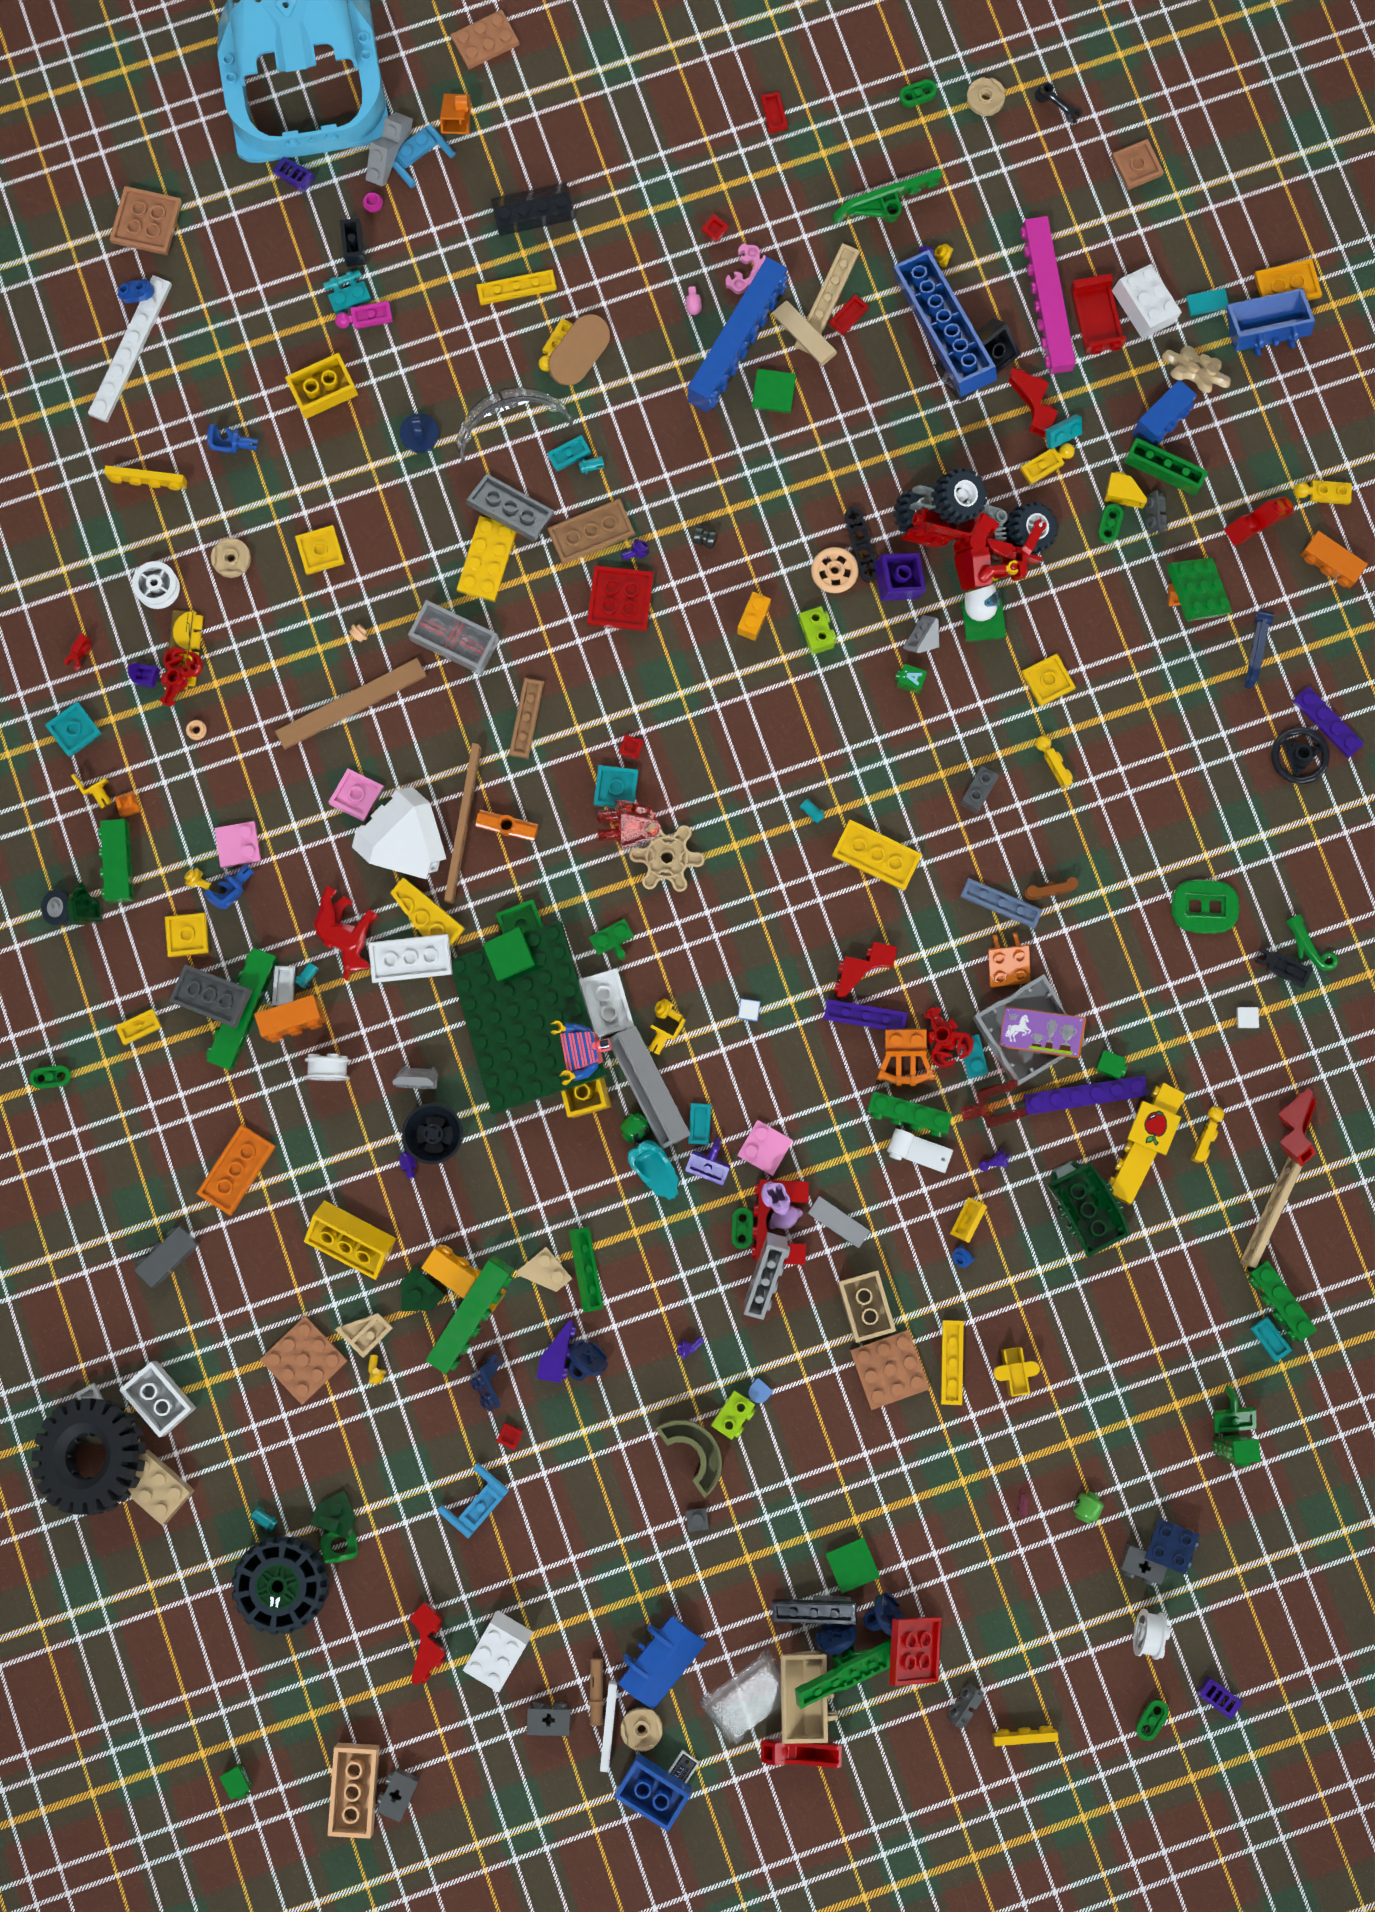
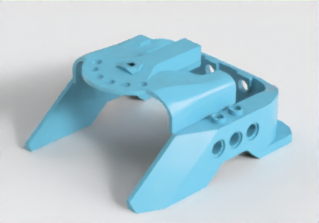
M227 0L218 23L217 54L225 105L234 128L237 154L241 159L251 163L281 160L283 157L293 158L366 146L382 137L384 120L388 116L369 0H348V2L347 0H262L259 3L255 2V0H241L236 5L234 0ZM328 44L334 49L336 61L350 59L353 61L354 68L359 69L362 105L358 115L350 123L337 127L336 124L321 126V130L298 133V130L282 132L283 136H268L258 131L253 125L245 76L258 74L257 60L261 55L274 52L277 70L279 72H290L315 66L314 46Z

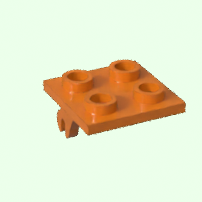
M1012 933L1014 947L1000 948L997 935H992L994 948L988 949L990 987L1031 982L1029 945H1020L1017 933Z

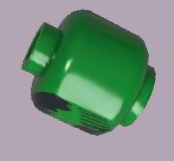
M638 1112L636 1114L630 1113L620 1124V1130L623 1132L621 1136L629 1143L632 1140L636 1143L641 1142L650 1131L648 1120Z

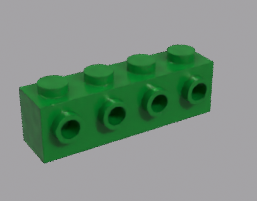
M1139 438L1135 439L1124 463L1194 496L1198 493L1208 473L1207 470L1185 461L1183 458L1168 453L1164 449L1153 446Z
M125 819L100 821L98 837L101 839L102 847H99V856L103 862V866L100 867V875L104 879V886L101 887L102 898H105V901L110 904L133 902L129 822Z
M875 1091L871 1094L866 1113L871 1114L870 1117L878 1120H882V1118L890 1119V1123L902 1126V1123L910 1125L912 1130L921 1132L924 1129L930 1131V1135L940 1138L942 1135H947L953 1115Z
M1262 1261L1256 1268L1246 1272L1249 1277V1283L1260 1292V1298L1266 1306H1270L1274 1318L1285 1327V1333L1290 1340L1302 1342L1317 1331L1268 1261Z
M1240 1434L1215 1436V1441L1212 1443L1213 1452L1217 1454V1458L1223 1459L1224 1462L1237 1465V1467L1251 1466L1250 1462H1261L1258 1439Z

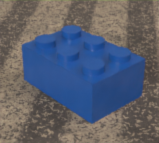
M1178 380L1139 419L1132 435L1157 447L1164 440L1167 432L1171 433L1177 427V423L1181 419L1184 420L1190 414L1191 409L1195 405L1194 400L1197 395L1181 380Z
M638 1753L616 1788L614 1798L669 1832L689 1799L692 1787Z

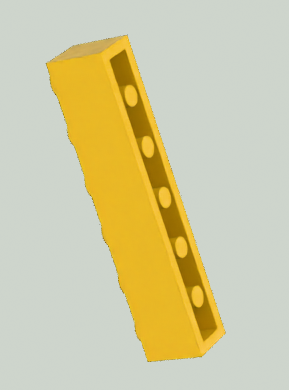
M1162 1083L1159 1086L1156 1085L1151 1094L1153 1099L1150 1104L1176 1115L1186 1094ZM1132 1141L1127 1142L1124 1148L1126 1154L1123 1159L1120 1158L1115 1166L1117 1170L1115 1176H1111L1108 1180L1113 1188L1112 1195L1114 1198L1128 1205L1132 1204L1157 1152Z

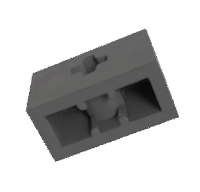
M981 766L960 805L978 814L999 775Z
M1126 1543L1118 1568L1123 1570L1122 1574L1133 1579L1135 1575L1142 1577V1582L1154 1586L1155 1583L1162 1585L1167 1567L1145 1559L1147 1551ZM1139 1563L1148 1565L1147 1569L1138 1567Z
M533 1702V1705L528 1706L527 1735H570L571 1706H566L564 1702H555L554 1706L545 1705V1702ZM547 1714H551V1718H555L552 1719L551 1723H548L547 1719H545Z
M398 1767L394 1773L390 1771L385 1782L388 1785L385 1793H380L376 1802L379 1805L377 1812L400 1823L420 1778ZM396 1789L400 1791L398 1798L393 1797Z

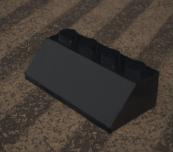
M567 183L491 199L499 236L575 220Z
M993 318L976 331L996 366V374L1021 355L1007 323ZM939 361L934 365L941 381L960 402L975 392L972 391L961 397L942 362Z

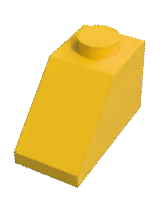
M1112 472L1110 474L1104 501L1143 509L1147 498L1133 478L1124 472Z

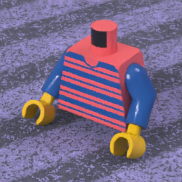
M560 1021L551 1023V1025L555 1024L558 1026V1031L553 1030L551 1031L552 1034L555 1035L561 1031L563 1032L560 1034L567 1070H564L559 1077L565 1075L568 1080L562 1082L563 1085L569 1084L571 1080L577 1081L588 1078L598 1068V1064L603 1062L601 1052L612 1050L609 1038L599 1040L598 1035L586 1026L576 1023L562 1024Z

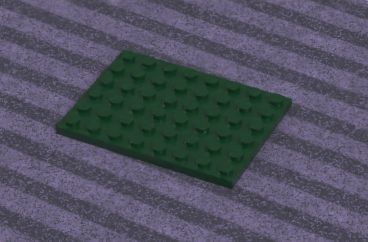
M561 921L524 934L536 965L502 981H497L484 948L451 959L453 981L492 1115L608 1077L604 1061L598 1064V1068L588 1078L577 1081L571 1080L569 1084L563 1085L562 1082L568 1080L565 1075L559 1077L564 1070H567L560 1034L563 1032L561 1031L555 1035L552 1034L551 1031H558V1026L555 1024L551 1025V1023L554 1021H560L562 1024L576 1023L590 1028L595 1033Z

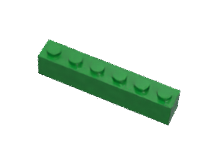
M256 948L247 953L245 958L246 966L244 970L239 972L237 981L239 982L238 985L252 990L251 996L237 1028L224 1023L217 1027L214 1033V1038H216L214 1044L209 1046L206 1057H208L207 1062L230 1071L234 1070L255 1019L254 1014L257 1013L279 958Z
M496 1256L488 1260L425 1361L445 1375L450 1370H456L461 1362L458 1358L462 1353L465 1355L471 1346L469 1343L472 1336L476 1338L482 1327L479 1325L482 1320L486 1321L491 1315V1306L493 1303L497 1304L503 1296L501 1290L504 1286L507 1288L514 1278L511 1275L515 1269Z

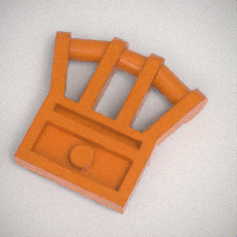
M885 1029V1056L878 1071L877 1080H885L896 1086H901L902 1084L916 1086V1084L928 1079L930 1081L935 1079L926 1057V1029ZM901 1056H910V1076H901ZM916 1056H921L927 1072L916 1075ZM891 1057H896L895 1075L885 1072Z

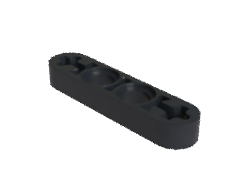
M849 508L845 513L844 520L853 553L858 563L859 574L864 582L872 583L877 579L875 570L876 560L863 514L858 508ZM852 513H854V516H858L856 519V527H854L853 520L849 519ZM856 531H860L864 534V538L860 541L855 540L853 534ZM861 550H867L870 556L867 559H861L858 553ZM867 563H869L870 571H874L872 577H869L868 574H864L867 570Z

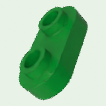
M928 79L905 86L900 91L899 101L902 106L907 108L931 101L936 96L937 86L932 80ZM906 97H911L912 100H906Z
M1117 504L1108 505L1102 514L1098 538L1105 544L1113 543L1119 534L1124 512ZM1113 513L1116 518H1111L1109 514ZM1104 532H1109L1111 536H1105Z
M61 1065L37 1068L32 1071L29 1079L31 1085L38 1089L62 1087L71 1082L72 1072L69 1068ZM61 1073L65 1074V1078L63 1080H60L59 1075ZM44 1075L45 1080L40 1083L39 1077Z
M738 1208L732 1217V1243L738 1249H745L752 1243L753 1215L747 1208ZM739 1215H746V1221H739ZM739 1235H744L746 1237V1241L744 1243H740L738 1241Z
M1151 1700L1137 1721L1135 1731L1142 1740H1153L1167 1719L1169 1709L1162 1700ZM1159 1706L1160 1711L1159 1713L1155 1714L1153 1712L1154 1707ZM1144 1725H1149L1147 1732L1142 1730Z

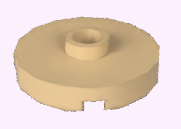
M981 77L973 81L969 86L966 96L967 104L978 115H994L1003 107L1005 89L996 79ZM986 96V97H988L989 99H988V100H985V99H983L982 97Z
M226 538L219 541L212 549L211 562L219 574L224 577L234 578L247 571L251 563V554L248 547L241 540ZM231 556L235 557L233 561H228Z
M636 1707L630 1710L624 1716L621 1723V1736L624 1743L636 1751H647L654 1748L662 1736V1722L659 1715L647 1707ZM644 1725L646 1730L640 1732L638 1726Z

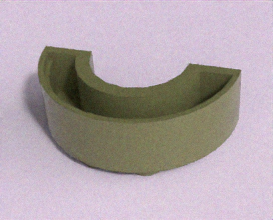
M675 1419L658 1425L655 1429L667 1446L676 1442H684L697 1450L701 1465L692 1481L704 1498L708 1496L715 1488L722 1469L721 1452L714 1436L705 1427L690 1420Z

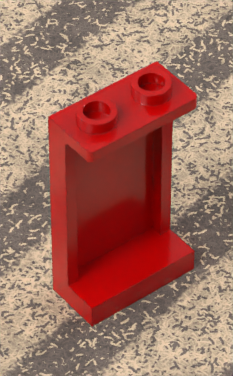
M1112 273L1073 280L1070 290L1085 354L1092 353V355H1097L1110 349L1111 351H1117L1124 347L1127 339L1122 334L1112 292Z

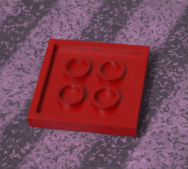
M595 565L587 625L646 632L654 572Z
M928 1616L892 1619L889 1685L902 1686L938 1682L942 1617Z

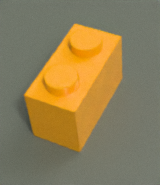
M752 592L738 625L737 634L756 641L771 606L770 598Z

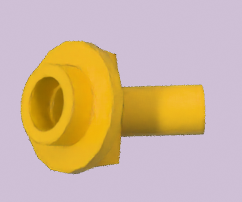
M198 868L190 869L184 876L186 879L185 884L191 888L197 885L206 890H211L213 887L212 883L201 879L203 873Z
M662 999L655 1006L656 1016L665 1019L668 1015L678 1022H681L683 1018L682 1014L672 1009L673 1004L667 999Z
M370 1355L368 1366L370 1374L368 1383L370 1385L373 1383L378 1385L386 1378L384 1376L386 1371L377 1368V1355Z

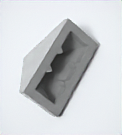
M922 615L903 648L915 653L939 648V620L935 617Z

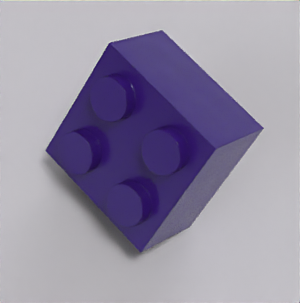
M920 553L882 554L875 562L881 601L918 599L926 591Z

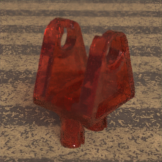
M615 800V809L597 810L598 823L615 822V828L597 829L598 842L616 840L621 849H627L651 840L660 834L661 826L658 820L655 819L653 809L649 806ZM649 813L651 814V817L642 814ZM651 823L656 825V829L653 831H645V828Z
M1017 1079L979 1089L976 1093L979 1102L962 1107L961 1109L964 1122L982 1117L988 1129L1027 1116L1028 1112L1025 1110V1107L994 1114V1111H990L987 1103L990 1097L1017 1089Z

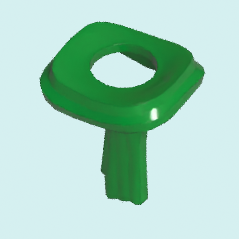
M353 1530L349 1538L343 1537L346 1539L348 1547L345 1552L339 1554L332 1550L331 1543L336 1537L343 1536L331 1532L321 1536V1549L325 1563H338L353 1559L358 1555V1545Z

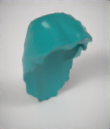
M645 1140L628 1152V1163L631 1169L638 1174L647 1187L652 1189L656 1196L666 1197L668 1200L675 1199L679 1193L677 1189L679 1178L664 1150L654 1141Z

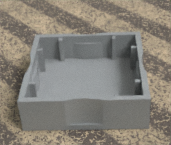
M1044 974L972 1018L1014 1087L1019 1086L1065 1058L1064 1056L1001 1048L999 1046L1005 1006L1068 1015ZM1083 1037L1082 1047L1085 1046V1045H1087V1042H1086V1040L1084 1039V1037Z

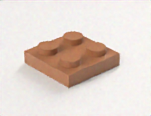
M1148 139L1112 153L1111 158L1127 190L1163 176L1164 171Z

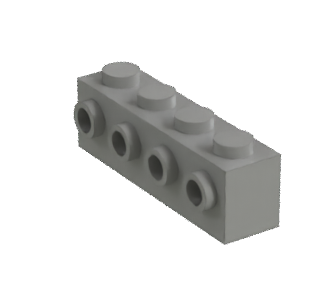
M767 1232L744 1300V1315L764 1320L766 1311L770 1310L772 1294L776 1293L778 1287V1276L782 1275L784 1259L788 1258L790 1252L787 1237Z

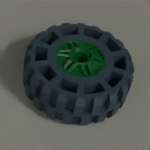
M277 1535L276 1537H269L258 1542L242 1555L240 1562L237 1563L234 1569L235 1575L231 1581L234 1589L232 1599L236 1600L237 1606L235 1608L238 1613L243 1614L245 1617L244 1621L248 1625L253 1624L256 1626V1630L260 1632L267 1631L272 1635H277L278 1633L288 1634L303 1628L321 1611L328 1597L329 1591L327 1590L330 1578L326 1572L328 1569L327 1565L320 1558L322 1555L318 1550L315 1551L311 1547L312 1544L307 1541L303 1542L296 1536ZM278 1581L283 1583V1589L278 1586Z

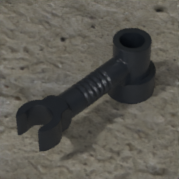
M1046 82L1044 85L1039 86L1035 91L1036 100L1041 103L1051 100L1066 113L1069 122L1075 124L1077 120L1073 117V114L1080 117L1082 112L1079 109L1070 107L1053 92L1054 87L1051 83Z

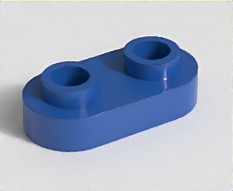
M143 279L122 284L117 294L124 303H134L150 299L155 289L148 280Z

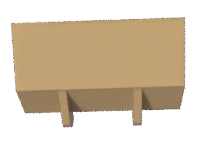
M802 1651L781 1655L783 1744L828 1743V1721L838 1719L836 1711H827V1699L834 1698V1693L802 1709L796 1704L795 1688L828 1672L827 1655L822 1651Z

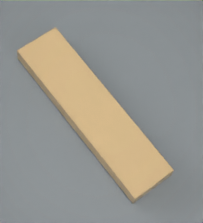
M787 300L772 312L779 323L821 366L825 365L837 354L836 350Z

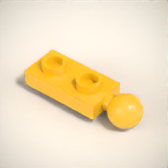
M561 318L542 349L546 355L539 359L538 364L543 371H549V356L573 325Z
M1065 443L1061 445L1059 452L1055 448L1049 449L1021 466L1020 471L1031 486L1064 465L1062 458H1072L1075 448L1072 444Z
M1313 480L1309 487L1307 483L1300 482L1294 487V494L1298 498H1305L1310 495V502L1349 505L1351 503L1352 483Z
M1046 735L1039 736L1035 741V745L1038 750L1045 753L1044 758L1062 790H1065L1073 783V776L1068 769L1065 770L1060 753L1058 751L1055 752L1054 748H1050L1051 739Z
M1213 1106L1209 1109V1121L1204 1126L1190 1160L1201 1163L1208 1158L1210 1142H1214L1218 1135V1130H1216L1217 1122L1222 1121L1224 1118V1111L1221 1107Z

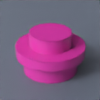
M371 192L364 197L363 205L367 211L377 212L382 208L383 201L380 195Z

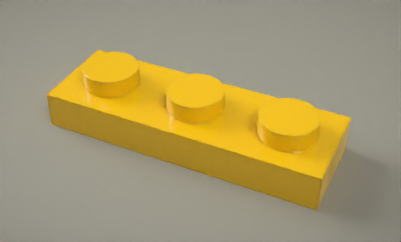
M1040 1726L1039 1730L1022 1727L1018 1728L1016 1732H1010L1009 1729H999L997 1733H992V1742L995 1746L1059 1741L1058 1732L1055 1728L1052 1729V1726Z

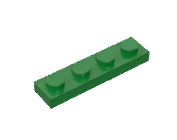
M590 1228L569 1230L583 1313L604 1309Z

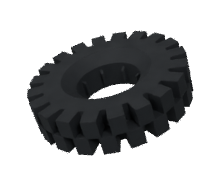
M93 1398L74 1399L66 1402V1407L59 1406L52 1412L55 1418H46L41 1425L46 1432L37 1433L34 1443L40 1445V1450H32L31 1461H39V1466L32 1468L34 1479L42 1480L36 1485L40 1493L48 1494L45 1500L52 1506H59L58 1510L75 1515L103 1514L104 1511H111L119 1507L118 1502H125L132 1495L128 1489L137 1487L140 1478L135 1475L136 1471L143 1472L145 1461L139 1460V1455L146 1454L145 1443L138 1442V1439L144 1435L140 1426H133V1423L136 1421L134 1416L129 1412H124L125 1408L118 1403ZM87 1436H98L106 1449L104 1466L95 1477H83L75 1463L76 1450Z

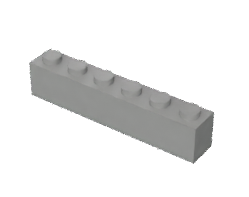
M636 1026L618 1032L609 1038L612 1051L661 1148H667L690 1136L691 1134Z

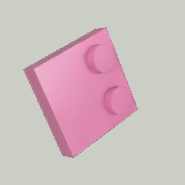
M347 769L330 798L329 805L365 822L384 787L369 778Z
M255 821L215 828L221 868L262 861Z
M757 1120L737 1156L773 1176L793 1140Z

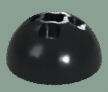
M427 1103L418 1106L410 1112L402 1127V1141L405 1149L414 1159L425 1164H439L449 1160L459 1150L463 1140V1127L459 1117L452 1109L439 1103Z

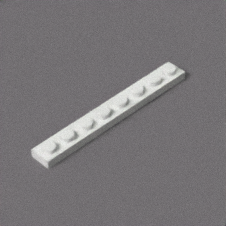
M154 275L150 280L155 289L154 294L150 299L139 303L88 411L90 416L108 423L172 287L171 282Z

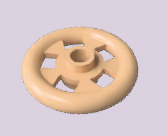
M830 547L822 550L814 558L811 566L814 582L820 589L829 593H841L851 588L856 582L859 572L855 557L849 551L839 547ZM839 556H842L846 559V562L844 564H842L840 561H837V558ZM829 557L832 561L824 565L823 559ZM831 569H838V573H832ZM845 569L851 570L849 578L843 576ZM825 571L827 578L822 579L819 572ZM831 580H840V585H832Z

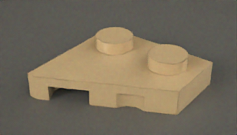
M547 1247L515 1272L517 1275L555 1292L559 1291L573 1279Z
M377 1313L337 1327L335 1330L364 1358L393 1327Z

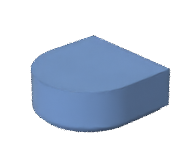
M757 1378L750 1386L748 1393L753 1402L763 1403L773 1391Z

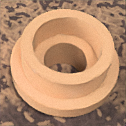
M353 624L351 626L352 629L349 632L356 640L362 642L368 638L366 635L368 632L360 624L357 626Z
M193 720L187 725L186 732L191 739L200 740L206 735L207 728L202 721ZM199 727L200 732L195 734L194 729Z

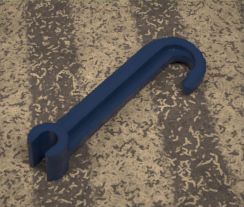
M1258 609V614L1256 613L1254 623L1257 624L1244 685L1247 689L1253 688L1258 680L1268 629L1274 619V613Z

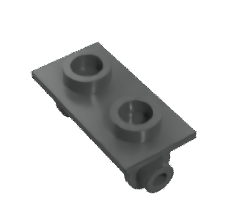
M1158 490L1146 496L1147 502L1145 507L1148 535L1156 531L1159 534L1166 533V529H1168L1167 516L1160 514V512H1166V499L1163 493H1158Z
M968 1682L966 1687L962 1689L956 1703L950 1708L946 1718L960 1729L963 1726L966 1727L973 1716V1713L968 1709L970 1707L975 1710L984 1699V1692Z

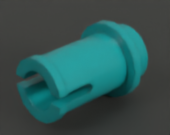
M602 456L588 460L582 459V461L578 462L580 472L588 474L589 471L604 468Z
M808 798L799 807L812 818V822L817 824L825 817L824 810H819Z
M308 962L300 976H296L297 980L295 983L304 989L307 986L309 987V982L319 969Z
M259 1507L256 1508L250 1518L263 1526L266 1532H272L278 1524L275 1516L272 1518Z

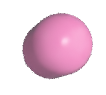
M693 286L688 288L689 295L686 297V308L691 315H697L702 310L700 295L696 294V287Z

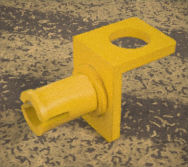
M71 775L82 794L85 796L93 794L101 809L107 807L106 804L110 805L112 803L103 789L104 785L109 782L108 779L104 778L88 789H85L77 775Z
M682 1018L673 1036L651 1025V1028L656 1030L657 1034L648 1049L653 1052L656 1045H658L654 1053L660 1055L667 1039L676 1040L686 1020Z

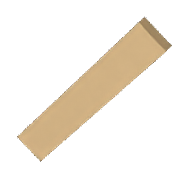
M842 243L807 317V321L820 335H822L860 254V250ZM796 341L795 348H798L804 352L809 353L798 341Z
M1289 1156L1240 1261L1245 1266L1257 1267L1301 1171L1302 1166L1300 1167Z

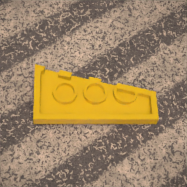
M405 877L391 891L394 899L423 937L449 934L451 947L464 932L465 928Z

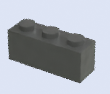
M183 1226L173 1227L166 1234L168 1237L163 1242L159 1241L151 1249L153 1252L148 1257L144 1256L137 1262L138 1267L134 1271L151 1288H156L200 1245Z

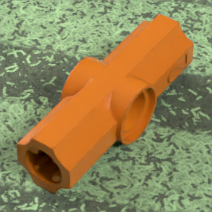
M479 810L475 826L501 833L504 836H513L534 842L539 825L515 819L509 815ZM506 821L512 823V827L509 830L502 829V824Z

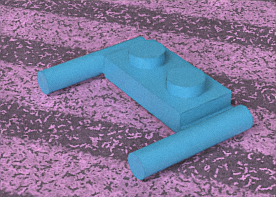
M432 124L428 125L426 129H421L401 145L392 166L410 188H413L416 182L405 169L437 144L449 158H453L456 154Z
M479 1463L475 1465L473 1470L486 1480L488 1484L459 1518L443 1505L437 1510L466 1538L473 1534L509 1491Z

